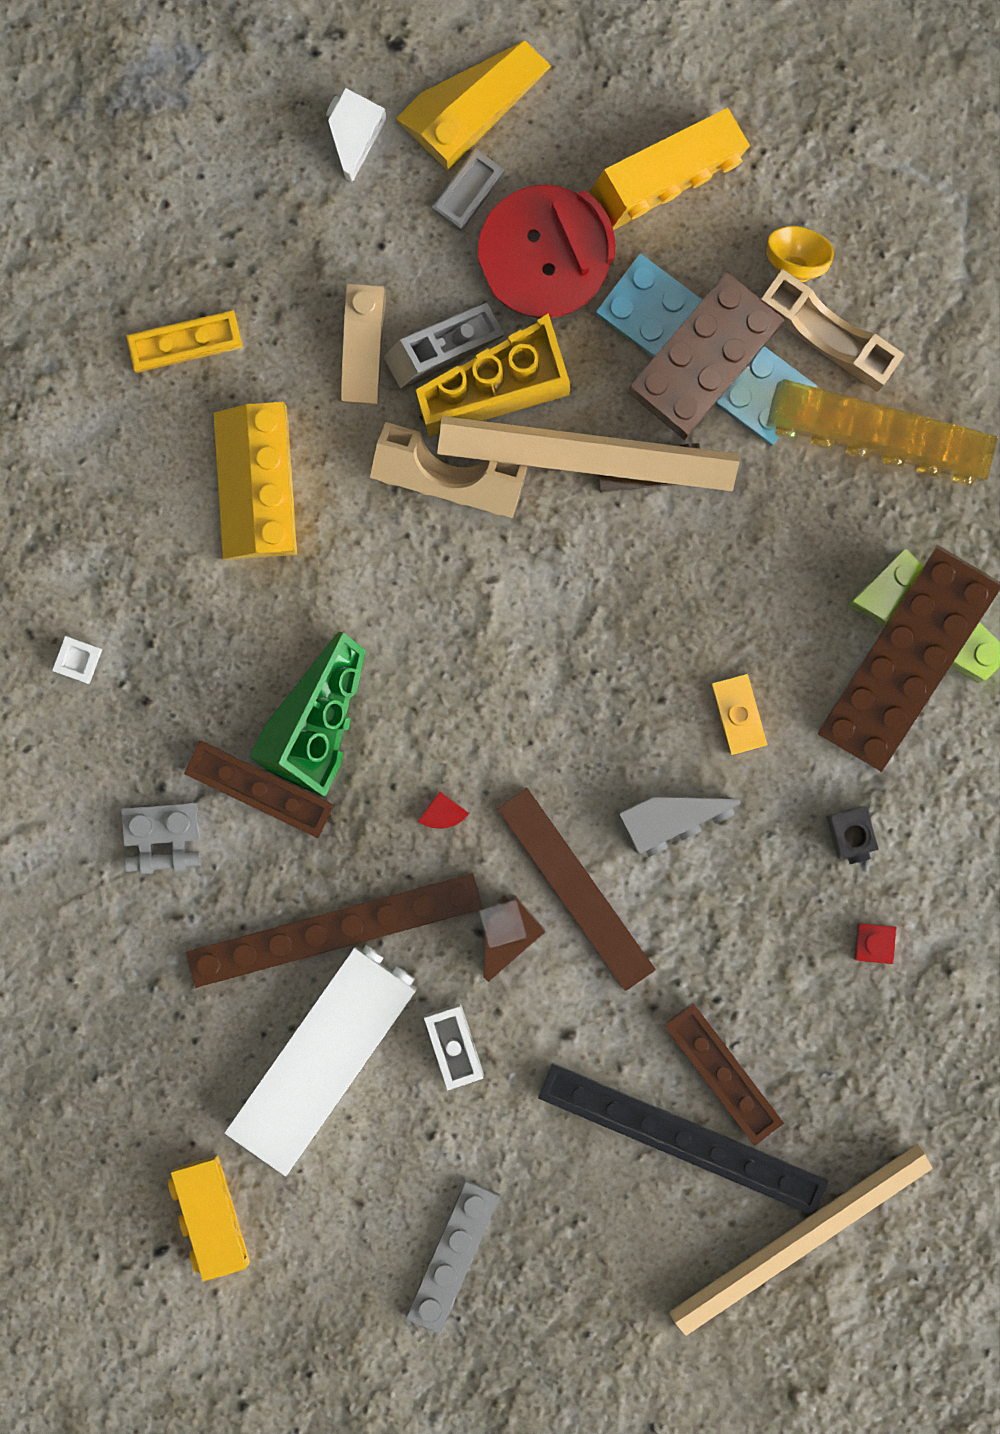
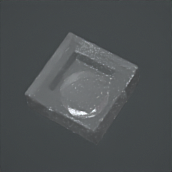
M516 900L479 910L490 948L527 938Z

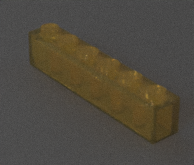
M786 379L776 384L766 424L767 427L776 429L775 435L783 438L796 440L797 436L801 435L812 438L810 444L817 447L832 449L833 444L846 447V454L865 459L868 458L869 454L882 457L881 463L885 465L903 468L904 463L918 467L917 473L931 477H939V473L953 476L952 482L973 487L975 482L988 479L998 436Z

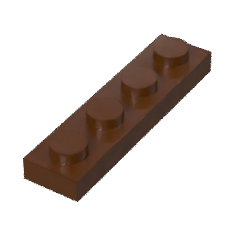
M201 740L184 772L185 775L316 838L320 837L335 806Z
M691 1003L664 1024V1027L754 1146L784 1124L694 1003Z

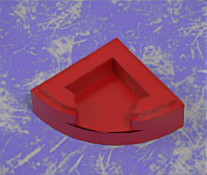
M439 792L418 822L431 828H449L462 822L470 813Z

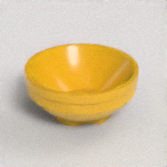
M786 226L778 228L770 234L766 254L778 274L783 269L799 281L806 282L828 271L834 258V249L824 236L813 230L798 226Z

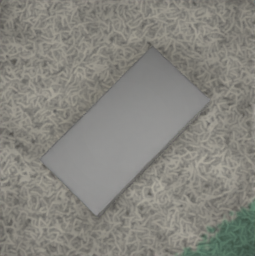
M475 148L436 200L432 210L462 232L504 175L505 169Z

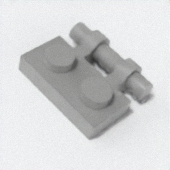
M197 803L121 809L124 846L139 845L140 850L139 856L125 858L126 872L141 871L143 875L153 874L154 870L174 868L175 872L187 871V867L201 866L200 851L186 852L185 842L200 840ZM173 843V853L153 855L152 844Z

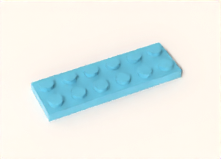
M640 253L598 308L595 315L654 358L701 303L702 299ZM764 346L715 405L772 447L816 389L817 385Z

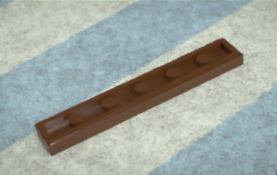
M525 788L498 807L499 813L624 990L627 991L654 972L656 969L529 789Z

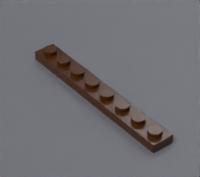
M474 873L190 950L186 954L195 988L482 910L483 906Z

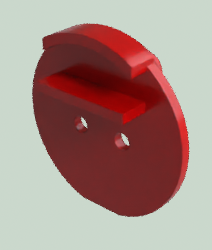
M534 185L508 195L490 212L479 237L478 261L492 294L503 305L514 312L528 317L541 318L549 313L550 318H557L580 309L600 290L606 279L609 266L615 259L614 231L610 219L601 204L586 190L576 193L560 186ZM531 231L538 232L540 235L539 240L531 242L527 237L528 233ZM548 264L552 265L555 269V272L550 276L545 275L542 271V268Z

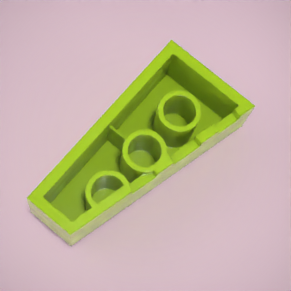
M907 549L902 550L847 605L885 627L923 565ZM979 622L951 667L977 683L986 681L1000 667V642Z

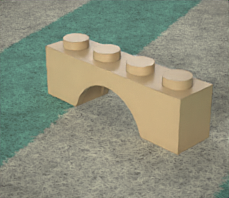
M783 269L761 298L763 302L785 319L782 324L784 328L876 392L883 387L905 356L904 353L877 334L863 331L837 316L817 298L811 288Z
M385 422L377 442L370 478L382 481L388 485H397L418 491L423 495H432L453 501L459 505H467L485 510L494 515L513 518L528 466L487 460L471 467L452 466L440 461L428 450L420 431Z

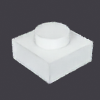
M65 636L52 671L90 684L102 649Z

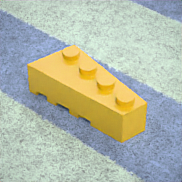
M727 107L604 169L588 193L601 204L610 219L614 231L659 204L673 200L691 186L696 188L712 178V174L722 169L723 173L737 167L742 163L741 156L750 145Z

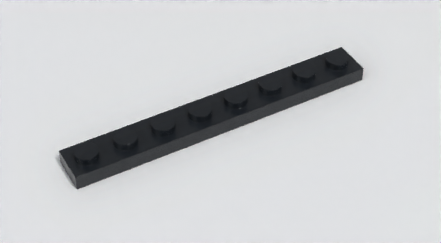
M555 1063L551 1064L538 1095L540 1100L811 1215L816 1212L829 1182L826 1178Z

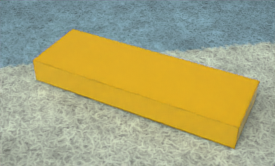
M234 310L126 335L133 368L136 373L243 348Z

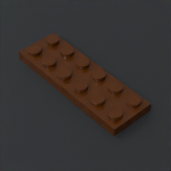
M936 545L820 727L818 735L882 772L999 593L1000 581L941 546Z

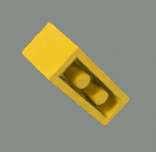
M219 1155L175 1167L171 1172L172 1178L168 1179V1187L173 1201L179 1200L183 1214L179 1215L178 1219L183 1236H189L193 1250L189 1251V1258L194 1273L200 1272L204 1282L246 1269L250 1260Z

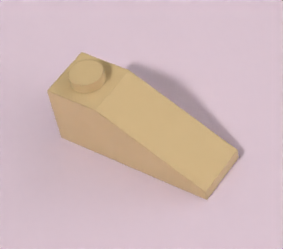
M347 284L343 333L341 402L378 405L386 293L383 286Z

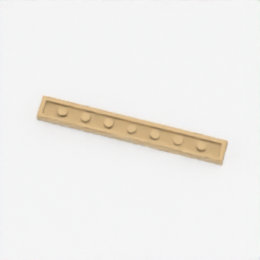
M446 416L441 418L437 454L725 491H733L740 457L737 453Z
M918 1144L914 1145L669 1312L675 1324L685 1336L923 1176L933 1169L925 1153Z

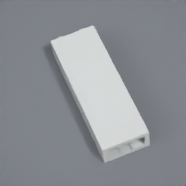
M365 945L363 950L358 946L352 950L225 1132L227 1136L284 1176H287L417 990L412 985L414 978L397 966L393 971L381 963L384 957L367 945Z

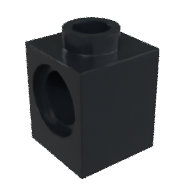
M860 806L826 816L838 859L848 858L849 864L859 863L871 859L869 852L879 850L867 806ZM855 825L862 832V840L857 846L850 847L844 840V833L848 827Z

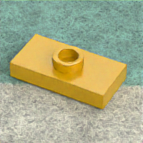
M748 674L712 683L711 687L730 755L767 746Z

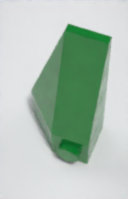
M338 631L267 721L249 757L272 774L325 797L341 766L344 752L339 751L343 730H349L351 718L346 717L350 698L357 693L366 650L344 632Z

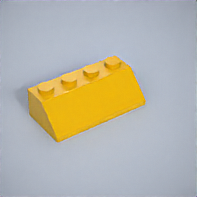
M284 402L245 404L213 412L223 560L297 555L288 408Z

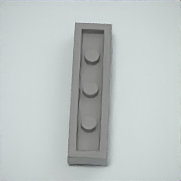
M465 1180L406 1316V1320L441 1334L500 1198V1194Z

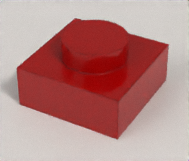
M857 923L854 960L893 964L897 927Z

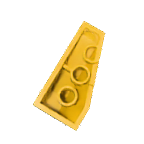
M524 40L421 92L395 119L449 171L551 68V65Z

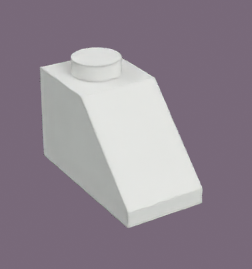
M345 88L341 98L338 96L333 98L326 116L330 117L328 122L345 179L352 183L387 118L383 107Z

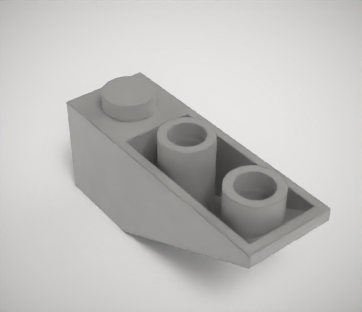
M650 797L618 813L637 853L641 854L646 851L648 857H651L668 848L667 840L677 835L680 836L681 840H685L702 831L699 824L711 818L717 824L735 815L732 808L740 803L738 799Z

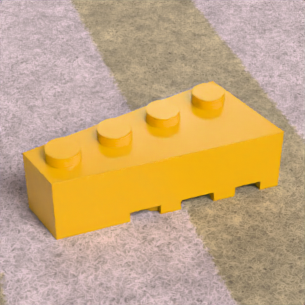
M548 313L539 318L537 323L523 331L521 329L508 336V339L490 350L488 348L475 355L476 358L464 365L456 366L416 389L418 404L429 437L440 433L442 416L484 421L569 396L570 381Z

